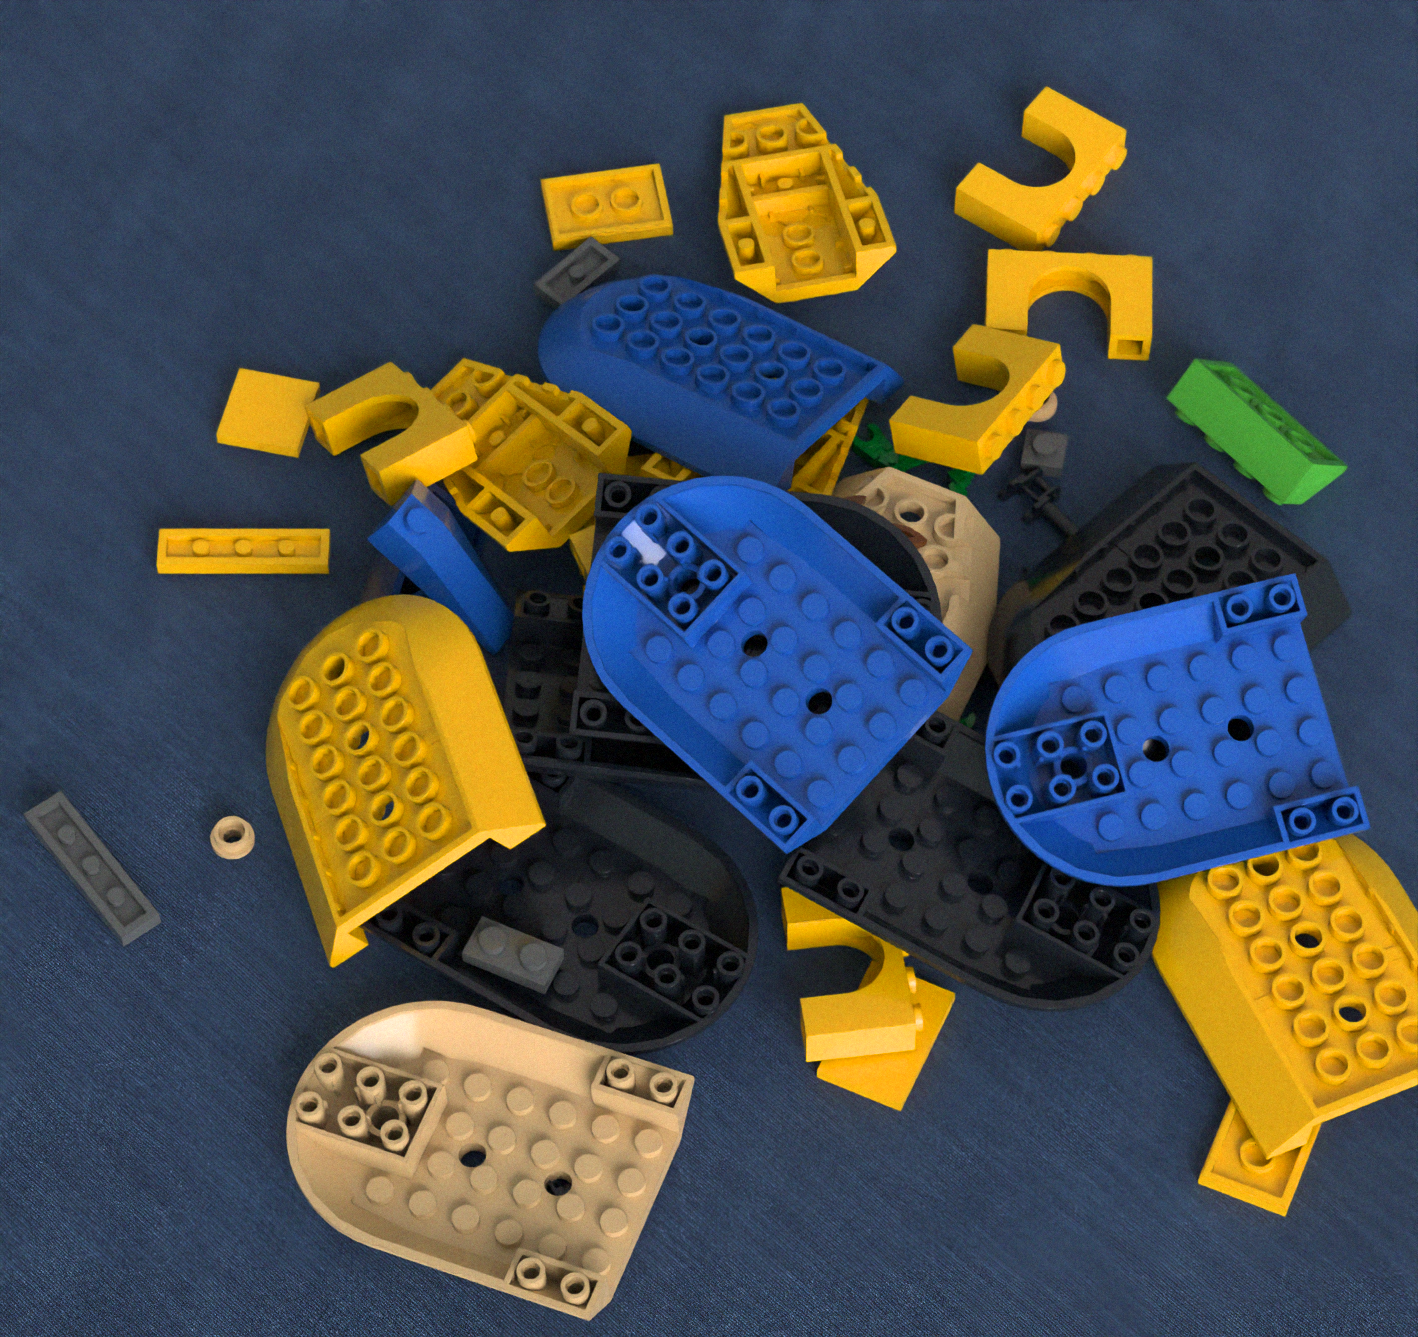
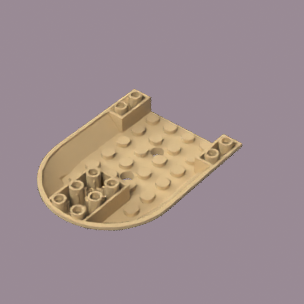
M420 1001L401 1004L377 1011L348 1026L332 1038L307 1066L297 1084L288 1111L286 1139L289 1161L296 1182L312 1208L328 1224L347 1237L369 1247L590 1321L612 1300L680 1144L695 1079L692 1075L480 1007L450 1001ZM471 1151H479L486 1156L484 1162L477 1167H466L461 1163V1159L466 1153ZM557 1179H564L570 1182L572 1186L566 1194L554 1196L546 1191L547 1182L549 1180L552 1182Z

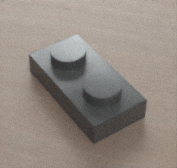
M589 237L534 283V294L556 310L570 298L609 279L621 269L620 258L594 238Z
M482 916L462 952V957L466 963L545 994L564 960V949Z

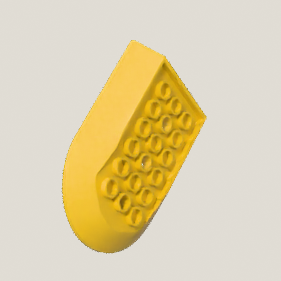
M406 594L379 597L353 607L338 616L301 650L283 680L273 704L267 728L266 767L276 806L329 966L335 968L369 945L364 929L358 927L487 839L491 838L512 849L545 827L546 823L477 640L464 621L450 609L434 600L421 596ZM369 731V737L366 744L362 748L358 749V746L361 742V736L365 732ZM393 801L392 813L388 818L382 820L386 806Z
M1353 834L1157 882L1160 898V925L1151 953L1152 959L1266 1160L1307 1144L1312 1126L1418 1085V911L1389 866L1366 843ZM1300 934H1308L1315 937L1319 945L1315 948H1305L1297 943L1295 937ZM1344 1007L1357 1009L1362 1014L1363 1019L1358 1022H1349L1341 1017L1339 1010Z

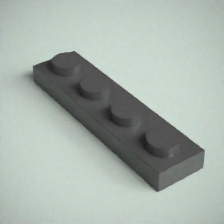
M61 791L23 814L25 822L123 947L161 923L157 910Z

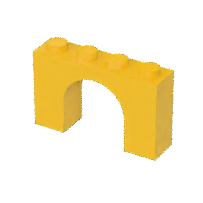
M1046 86L1024 110L1021 137L1060 158L1067 165L1070 173L1055 184L1044 187H1030L1018 184L978 162L956 187L954 213L1020 251L1041 252L1045 246L1049 248L1055 243L1061 227L1067 220L1072 222L1078 216L1085 199L1090 194L1094 196L1099 192L1104 183L1105 176L1110 170H1117L1122 165L1127 155V149L1124 148L1127 130Z
M988 249L985 283V327L1027 336L1028 310L1037 299L1052 292L1073 291L1090 297L1103 309L1108 325L1107 359L1149 361L1152 341V257L1133 254L1103 255L1091 252L1082 254L1061 253L1050 250L1040 252Z
M972 324L952 347L958 381L1001 392L985 402L967 406L948 405L910 395L889 419L895 453L983 475L991 464L999 459L1011 440L1020 434L1023 426L1032 415L1041 409L1044 401L1053 390L1063 382L1066 368L1062 362L1060 344Z
M391 361L304 406L315 439L333 456L376 434L394 429H406L399 435L360 455L371 489L390 506L396 504L416 479L428 487L478 460L473 443L477 442V437L471 424L466 419H459L447 403L441 404L428 387L422 388L416 383L410 372L406 371L404 373Z
M788 887L781 888V917L787 951L835 945L849 946L865 952L874 961L879 962L882 968L876 979L860 990L843 994L800 998V1029L806 1062L915 1050L916 1031H923V1015L920 1003L912 1004L911 994L916 993L915 973L913 966L905 967L904 957L909 956V954Z

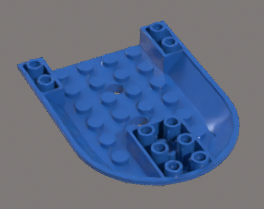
M651 274L597 284L561 304L545 322L538 340V362L545 381L557 385L563 392L570 393L571 390L583 393L626 424L632 431V441L704 477H746L763 481L784 491L791 488L794 462L802 453L862 399L866 397L882 405L904 385L905 380L888 365L746 297L689 278Z
M708 476L694 478L674 484L646 498L628 512L606 537L591 565L583 597L582 620L587 650L597 674L609 692L628 712L786 854L828 829L949 697L973 652L972 648L809 507L793 495L776 486L746 477ZM698 579L700 581L698 589L693 594L689 595L686 592H681L683 584L688 580ZM761 635L767 638V648L761 655L751 657L745 654L744 646L750 637ZM820 692L830 694L832 696V705L827 712L823 714L810 712L809 701L815 694Z
M1296 573L1068 628L1035 646L1015 665L1002 683L988 716L984 746L985 767L992 795L1002 817L1012 832L1032 853L1051 867L1086 882L1118 887L1141 886L1371 829L1359 786H1348L1300 623L1308 614ZM1241 719L1248 724L1250 728L1248 740L1237 741L1230 736L1228 732L1230 720ZM1150 739L1160 741L1166 749L1165 759L1160 762H1153L1146 758L1143 753L1144 742ZM1064 760L1075 762L1080 767L1081 778L1072 779L1071 775L1063 774L1060 768L1061 762Z

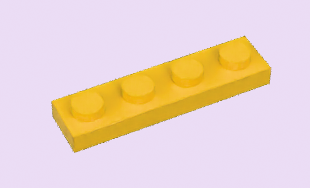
M159 529L156 565L158 574H329L331 534L330 529Z

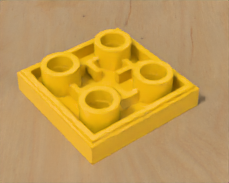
M239 368L216 433L217 443L299 458L310 425L304 406L319 398L321 392L320 383Z

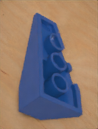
M416 479L368 536L367 540L432 600L444 605L458 615L469 627L476 640L488 652L495 655L511 636L514 614L450 509Z

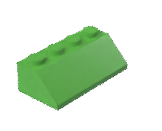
M1195 358L1166 397L1177 407L1175 414L1181 420L1191 426L1197 425L1206 434L1204 440L1217 451L1228 453L1235 460L1233 466L1244 476L1251 479L1255 478L1264 486L1262 489L1264 495L1278 505L1303 504L1343 474L1348 468V465L1232 362Z

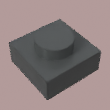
M1027 429L1020 472L1029 473L1040 468L1044 472L1043 476L1062 478L1068 435Z

